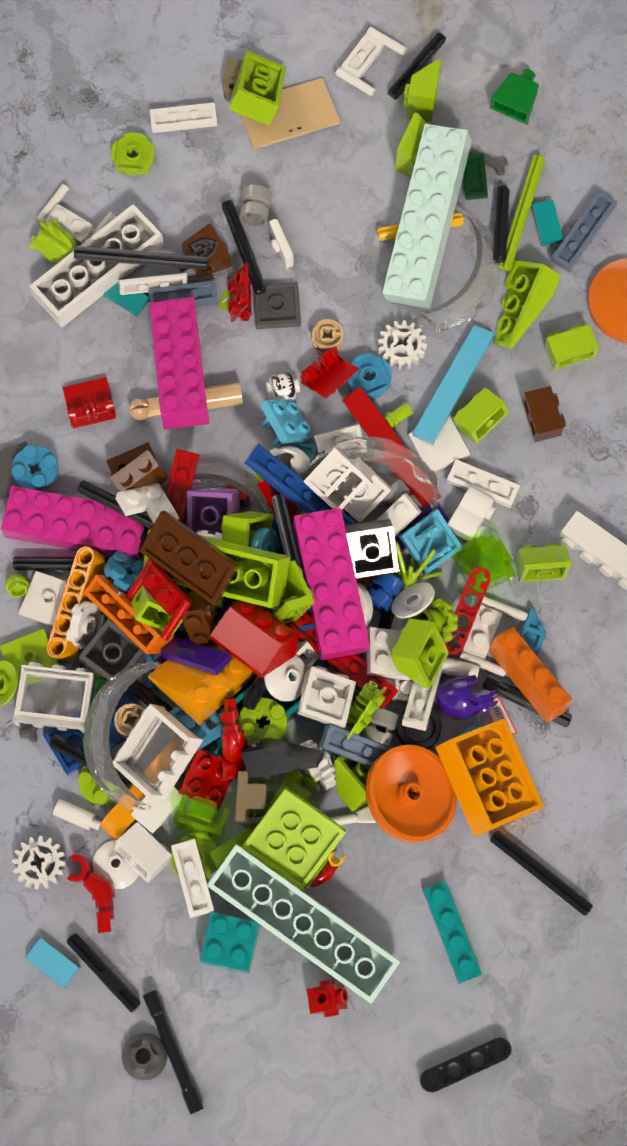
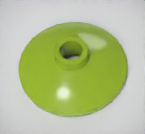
M0 661V707L12 699L18 686V671L15 665L8 661Z

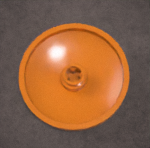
M627 258L613 261L603 267L594 277L587 298L589 314L594 324L605 335L622 343H627Z
M417 745L397 746L380 755L369 770L366 780L367 804L376 823L388 835L403 842L419 843L437 837L449 826L455 814L457 796L441 759L435 753Z

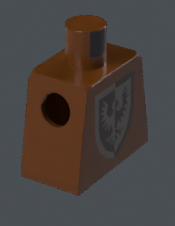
M211 223L182 243L184 255L209 258L208 270L193 269L197 277H203L232 267L231 256ZM178 268L181 273L188 270L186 268Z

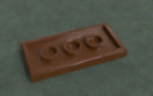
M165 510L161 511L140 549L142 554L214 606L219 603L240 566L236 561Z

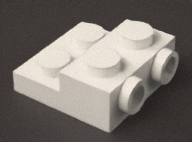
M311 666L305 671L300 691L302 697L297 714L343 729L346 726L356 682L350 680L347 675L332 674L327 672V669L324 667Z

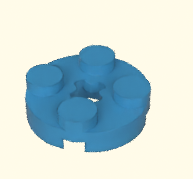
M368 353L359 355L352 360L351 364L359 368L347 380L348 387L352 392L361 387L369 399H374L382 396L389 390L392 371L385 359L382 357L380 359L374 356V354ZM366 372H369L370 375H375L372 381L364 379Z
M28 445L15 456L12 463V475L17 484L22 488L33 490L48 489L58 478V462L53 453L47 448ZM38 464L41 471L31 474L30 467Z
M116 551L104 566L105 576L108 578L110 575L114 580L113 585L128 593L143 569L144 560H137L121 551Z

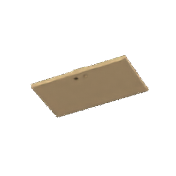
M324 78L282 89L279 108L269 126L241 115L253 149L340 124V119L325 85Z

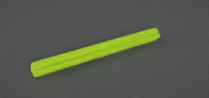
M534 155L507 237L506 261L498 265L502 271H510L545 163L543 155Z

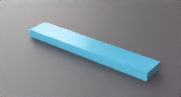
M476 325L473 326L414 429V437L434 445L494 338L493 332Z

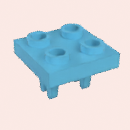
M265 400L260 405L267 417L261 423L262 427H272L277 435V438L272 442L273 447L277 445L281 447L285 443H308L314 438L309 424L303 419L299 412V406L294 401Z
M438 509L432 511L399 535V538L418 566L422 564L433 549L436 550L432 559L423 569V574L430 573L463 548Z

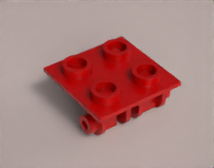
M245 263L228 282L227 289L228 293H230L228 313L231 315V322H234L237 317H241L242 321H248L252 316L250 305L251 282L248 278V263Z
M328 348L320 355L322 359L320 357L316 358L319 365L313 361L301 372V384L327 399L343 383L349 380L359 368L337 356L339 352L336 348Z
M107 377L62 387L72 429L117 419Z
M200 749L195 752V756L188 767V772L185 774L186 776L179 787L178 793L219 810L232 779L222 781V762L218 761L217 756L208 755Z

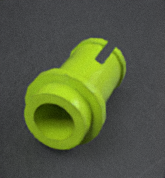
M403 403L391 413L386 412L383 418L391 428L395 429L400 422L411 416L413 412L407 403Z

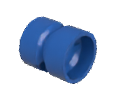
M391 573L374 575L371 580L373 585L366 588L371 596L373 609L381 613L389 611L394 602L392 597H397L404 586L403 582Z

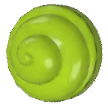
M15 573L7 579L5 588L10 596L18 598L26 595L29 582L25 576Z

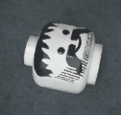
M290 373L272 375L269 382H266L269 400L295 401L296 393L300 392L298 379L293 380Z

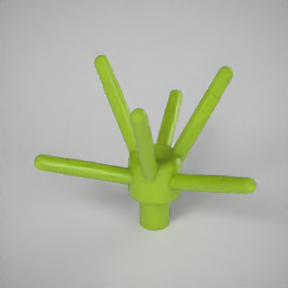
M395 543L401 571L393 573L401 577V581L404 583L403 590L416 584L419 580L443 574L442 571L420 575L436 553L435 549L429 553L416 572H414L415 560L411 556L409 569L406 570L399 544Z

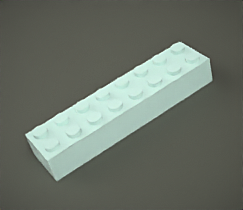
M430 124L424 125L382 292L388 302L427 309L431 307L472 142L468 130Z
M237 843L207 885L214 892L370 1004H372L400 963L398 958L258 860Z

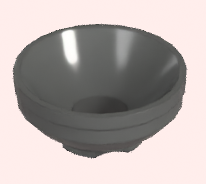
M141 1033L133 1036L127 1041L122 1050L124 1069L130 1076L138 1080H150L157 1077L164 1070L167 1063L168 1055L163 1042L153 1034ZM142 1048H146L151 1054V1058L146 1064H140L136 1060V1053Z

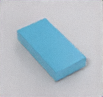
M42 938L37 941L25 957L63 988H66L80 969Z

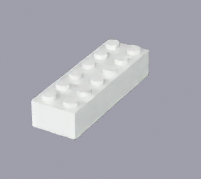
M132 204L80 246L158 252L164 247L162 234ZM73 251L32 283L30 289L35 300L63 328L103 296L108 289L118 283V280H123L140 265L75 259Z

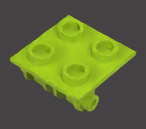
M369 681V683H365L363 689L356 697L357 700L353 702L349 710L347 723L351 725L355 723V726L348 735V740L354 734L359 735L364 727L368 726L373 718L372 714L381 706L386 698L383 696V693L387 687L380 691L377 689L378 685L375 682Z

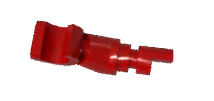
M235 698L223 700L225 712L220 713L221 722L225 723V726L222 727L224 734H221L222 754H219L217 757L218 761L222 762V781L237 778L238 771H245V764L241 756L246 743L244 730H241L240 723L237 724L236 719H239Z
M74 854L69 856L73 862L79 861L81 863L82 871L77 876L69 875L67 879L72 882H84L83 886L92 895V900H95V907L99 908V912H96L98 934L112 932L111 920L115 918L114 910H111V906H113L115 891L111 881L95 871L92 872L93 866L88 858Z

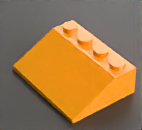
M218 644L215 645V646H207V647H210V648H213V649H216V650H219V651L228 653L226 650H224V649H223L222 647H220ZM228 653L231 661L217 676L167 659L149 674L148 678L200 725L224 704L223 700L234 696L257 674Z
M505 718L452 738L435 747L474 837L544 807Z

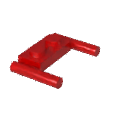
M148 559L126 597L132 600L143 585L167 614H172V617L160 634L162 639L169 640L192 604V600L186 597L183 591L159 565Z

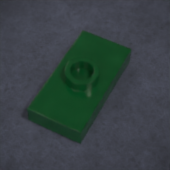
M484 154L468 155L464 170L466 200L488 198Z

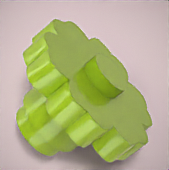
M440 598L433 599L426 609L413 617V619L435 622L445 644L451 641V632L455 631L458 627V616L452 613L453 605Z

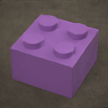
M195 487L187 491V527L195 533L203 530L213 535L216 532L222 533L223 516L240 513V489Z

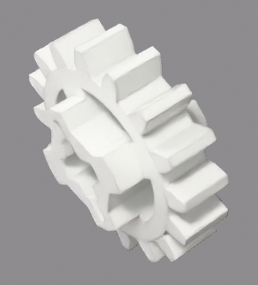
M403 320L402 325L394 321V327L386 325V332H380L381 339H378V346H380L378 353L384 354L383 359L386 361L390 360V367L398 364V369L400 370L402 365H406L410 369L412 362L418 365V358H424L425 352L423 351L427 348V344L424 343L426 342V335H421V328L414 329L415 323L407 326L406 320ZM389 339L391 340L390 348L387 346ZM416 341V343H417V349L414 351L413 345H414V342Z
M307 740L300 744L301 746L323 751L316 743L314 744L313 740ZM324 750V757L318 768L306 769L304 771L309 780H312L318 787L320 786L322 790L326 791L335 786L336 780L333 773L335 772V767L330 760L329 754Z
M39 836L36 842L30 837V844L21 843L22 851L15 850L19 857L12 860L13 864L18 865L13 870V873L21 874L17 879L19 882L27 880L25 884L27 888L34 884L35 889L40 890L43 884L46 889H49V882L58 883L55 878L57 875L64 876L60 868L67 866L65 862L61 861L66 855L64 852L58 853L61 848L59 844L52 846L53 839L49 838L44 842V837ZM40 847L47 848L51 850L52 853L44 854L40 850ZM30 852L28 860L24 862L26 855ZM37 855L45 861L41 863V870L34 866L37 863ZM55 864L53 871L49 875L48 871L51 865ZM35 872L39 879H33L26 873Z

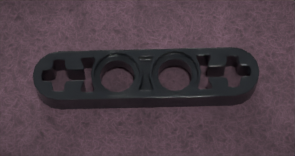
M495 1038L424 1071L420 1076V1085L426 1092H437L506 1060L511 1054V1044L504 1038ZM496 1042H499L500 1045L505 1044L504 1056L501 1057L499 1053L492 1055L491 1058L494 1061L489 1063L488 1055L483 1048L487 1046L489 1052L496 1048ZM475 1052L481 1053L484 1057L483 1065L478 1068L470 1063V1056ZM451 1063H457L461 1067V1074L457 1078H452L447 1073V1067ZM442 1067L443 1075L448 1082L443 1084V1079L435 1082V1088H432L430 1085L426 1086L424 1081L427 1080V1074L430 1073L432 1077L440 1074L437 1069Z

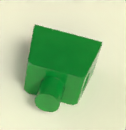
M525 69L521 76L516 73H510L493 94L490 109L527 125L539 84L533 81L536 74L530 69Z

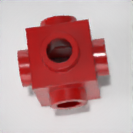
M334 979L319 982L320 986L306 989L310 1014L324 1013V1017L338 1016L339 1010L348 1009V993L343 983L335 984Z

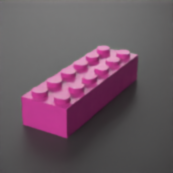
M194 297L149 302L163 428L166 430L210 424Z
M11 486L1 526V531L5 538L76 551L82 547H89L109 557L113 556L116 551H121L137 560L142 559L143 555L140 552L143 542L140 540L141 534L144 530H148V527L94 500Z
M341 508L294 516L292 525L305 577L304 580L307 587L312 591L315 602L310 607L320 661L368 652L370 643Z

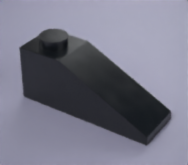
M257 737L247 742L241 752V756L250 779L318 768L324 753L320 750L274 738L261 739Z

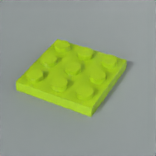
M285 787L242 844V848L303 890L344 836L346 829Z

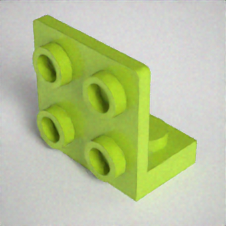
M295 560L289 563L284 605L275 610L276 613L273 615L284 624L298 620L315 603L313 593L307 587L303 578V572Z

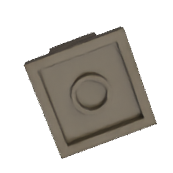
M238 771L235 821L245 828H255L262 818L256 817L264 816L276 800L275 792H268L267 785L258 783H274V777L265 776L250 779L248 772Z

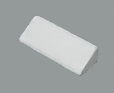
M187 273L118 280L120 295L146 293L150 289L187 284Z

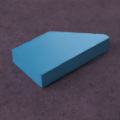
M531 607L520 636L538 656L546 631L539 621L535 608Z

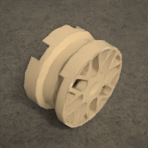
M325 319L317 323L312 330V344L315 350L323 354L328 348L334 347L337 348V351L341 349L343 329L338 322Z
M125 704L115 713V727L118 733L125 739H128L130 731L142 717L144 709L137 704Z

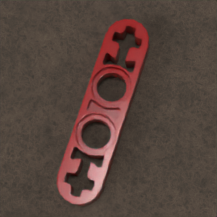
M476 567L469 575L455 610L457 616L465 615L468 617L469 625L466 628L457 627L456 629L457 632L466 633L465 637L459 635L457 643L461 644L460 647H455L452 650L450 649V644L446 642L445 645L449 654H459L463 650L491 580L490 572L484 567ZM480 571L484 572V577L487 578V581H482L478 588L483 589L482 593L476 589H468L469 584L473 587L475 586L476 578L473 575L479 574ZM474 593L477 595L478 603L475 606L466 605L464 598L467 594ZM451 632V633H452V639H451V640H453V638H454V636H455V632Z

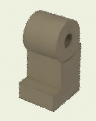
M227 59L223 80L224 99L229 103L242 59Z

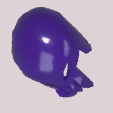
M476 675L460 676L443 680L438 685L435 698L437 705L446 715L453 719H467L482 711L488 712L498 703L493 698L497 690L475 695L469 687L477 683Z

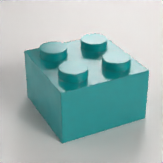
M211 912L200 957L201 964L250 974L260 924L256 921Z

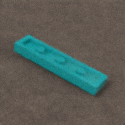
M446 881L423 889V894L458 984L481 976V970Z

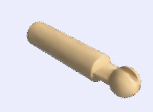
M240 382L205 387L208 410L243 404ZM159 397L137 398L133 400L129 405L131 417L142 421L150 417L161 416Z

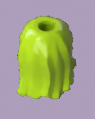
M58 219L49 220L47 223L42 221L40 226L43 229L39 230L37 236L33 235L31 237L30 248L38 250L49 261L59 263L74 251L76 246L75 239L60 226Z

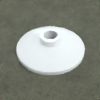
M421 582L404 589L392 604L393 614L397 618L404 619L422 612L434 598L435 590L433 586L429 583Z
M294 656L264 676L268 692L277 700L292 701L301 695L300 691L307 669L298 656ZM289 673H291V676H292L291 681L289 680V677H288V676H289Z
M116 840L103 844L95 853L93 871L111 881L114 889H122L131 885L138 878L139 874L114 850ZM115 859H119L121 862L117 868L112 867V861Z

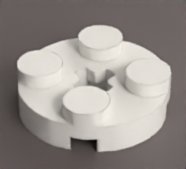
M85 601L81 605H74L72 609V619L66 637L75 647L85 649L105 624L104 614H100V609L93 602Z

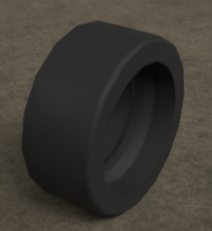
M405 708L399 715L396 724V733L401 744L417 745L426 749L433 747L439 740L442 730L441 718L438 713L432 708L429 719L433 724V731L430 737L424 741H414L406 734L405 726H402Z

